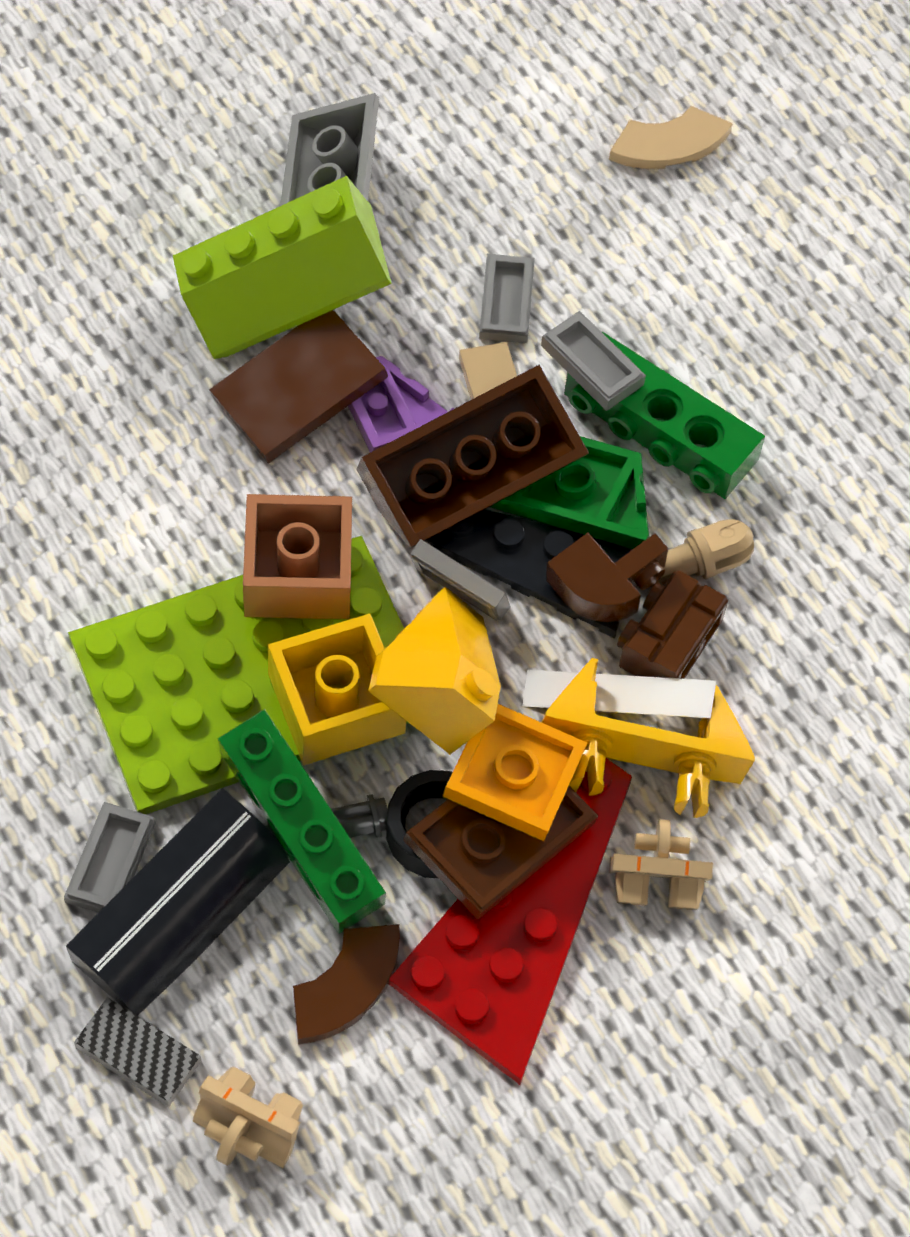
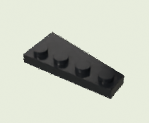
M484 509L428 539L429 545L456 562L484 576L494 577L510 585L511 589L527 597L531 595L557 608L556 611L575 620L578 618L598 628L599 632L615 639L619 621L598 622L580 616L565 604L546 581L547 562L584 536L583 534L546 523ZM593 538L614 563L633 550Z

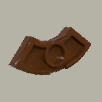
M399 924L344 929L342 949L332 967L315 980L293 986L298 1045L313 1043L339 1034L357 1023L372 1008L387 989L389 979L395 971L400 941Z

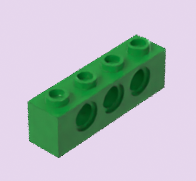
M602 331L646 375L644 385L606 411L567 372L564 395L568 397L571 405L581 413L590 414L592 412L606 421L611 431L617 437L623 440H630L632 438L647 448L651 457L660 465L665 467L673 465L689 476L692 484L700 491L708 494L714 492L726 499L758 462L765 435ZM655 418H662L666 421L656 420ZM695 444H702L707 448L698 447Z
M262 710L219 737L220 754L275 838L285 850L288 858L337 933H342L344 929H348L385 905V890L266 710Z

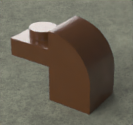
M586 533L547 562L546 581L565 604L580 616L598 622L620 621L634 615L639 610L641 594L636 588L639 587L641 591H644L654 585L664 575L669 548L654 533L614 563L593 537Z

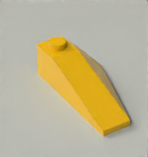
M445 586L421 609L414 620L396 636V639L376 657L368 691L450 755L495 721L501 685L483 616Z

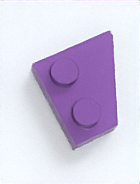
M383 356L376 358L386 368L388 378L348 406L370 452L449 412L429 398V390L416 380L403 376L400 369Z

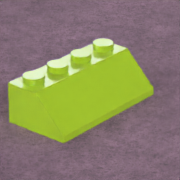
M347 176L173 255L181 296L214 359L231 356L392 284L372 207Z

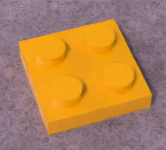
M498 704L495 721L466 743L445 787L443 797L545 841L584 753L587 742Z

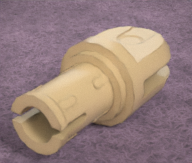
M728 519L687 532L684 544L668 550L664 567L665 573L658 582L665 585L672 573L677 570L687 575L696 573L697 576H702L703 579H709L717 574L741 566L750 559L754 552L755 545L750 527L739 520Z

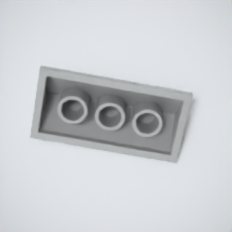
M376 93L292 115L280 206L345 176L352 181L368 201L379 97Z

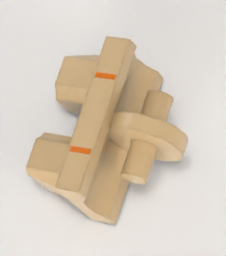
M658 820L656 835L636 833L634 849L654 851V857L615 853L613 857H610L609 873L615 874L617 903L620 904L631 903L632 905L646 906L648 904L649 878L658 877L670 879L668 908L698 910L704 891V882L712 879L713 862L668 858L669 852L689 854L690 838L671 836L670 820Z
M234 1066L230 1067L218 1080L208 1075L199 1089L200 1100L193 1116V1122L206 1128L205 1136L221 1143L216 1160L228 1166L236 1155L240 1153L254 1161L260 1156L284 1168L295 1144L300 1125L299 1119L303 1107L302 1102L284 1092L276 1093L269 1105L252 1098L256 1082L252 1079L251 1075Z

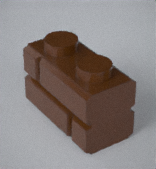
M680 570L674 571L665 585L657 581L645 598L642 608L647 610L641 621L637 622L631 619L618 639L617 647L622 649L619 667L634 676L685 679L722 623L729 600H727L724 594L707 585H700L698 580Z

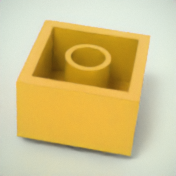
M370 613L268 644V675L303 766L405 734L406 720L368 691L376 657L385 649Z

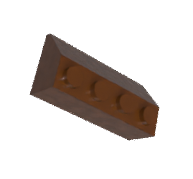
M539 364L361 457L356 470L382 516L411 549L417 545L420 539L426 541L588 455L589 452Z

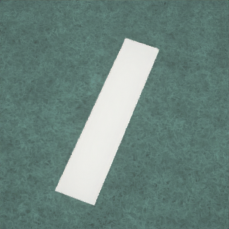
M527 670L523 706L549 708L578 672ZM596 674L595 711L711 719L716 681Z

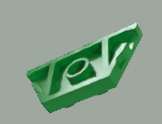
M582 436L580 438L589 452L588 455L490 506L497 510L585 535L589 533L593 538L631 549L636 548L649 538L641 453Z

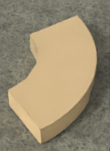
M690 106L680 117L665 123L647 124L630 119L610 150L609 160L642 169H665L666 166L688 161L695 162L712 153L727 139L731 133L733 123L693 106Z

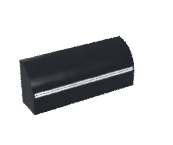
M222 788L66 945L71 961L118 1004L138 1016L290 863L289 858L278 840L265 825Z

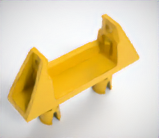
M591 658L547 709L541 723L587 742L584 753L569 784L575 792L584 778L585 771L588 775L589 796L600 794L603 791L605 758L678 773L676 800L674 801L675 812L681 815L691 795L693 818H700L708 813L710 780L741 784L755 761L750 744L718 685L715 687L711 719L701 718L697 737L597 715L595 713L597 687L595 678L598 659Z

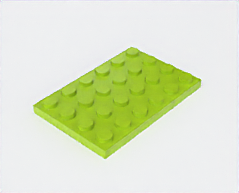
M361 535L352 538L350 619L370 613L384 648H386L396 639V636L404 627ZM243 575L68 632L70 643L136 812L147 815L238 783L239 781L220 754L218 738L264 709L297 759L301 761L268 675V644L350 619L244 617Z

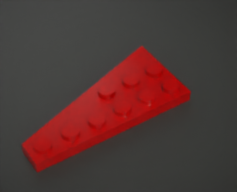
M605 758L603 791L600 794L589 796L588 775L586 771L576 791L598 815L595 824L479 920L457 899L389 979L391 987L520 1086L631 784L632 776L607 758Z

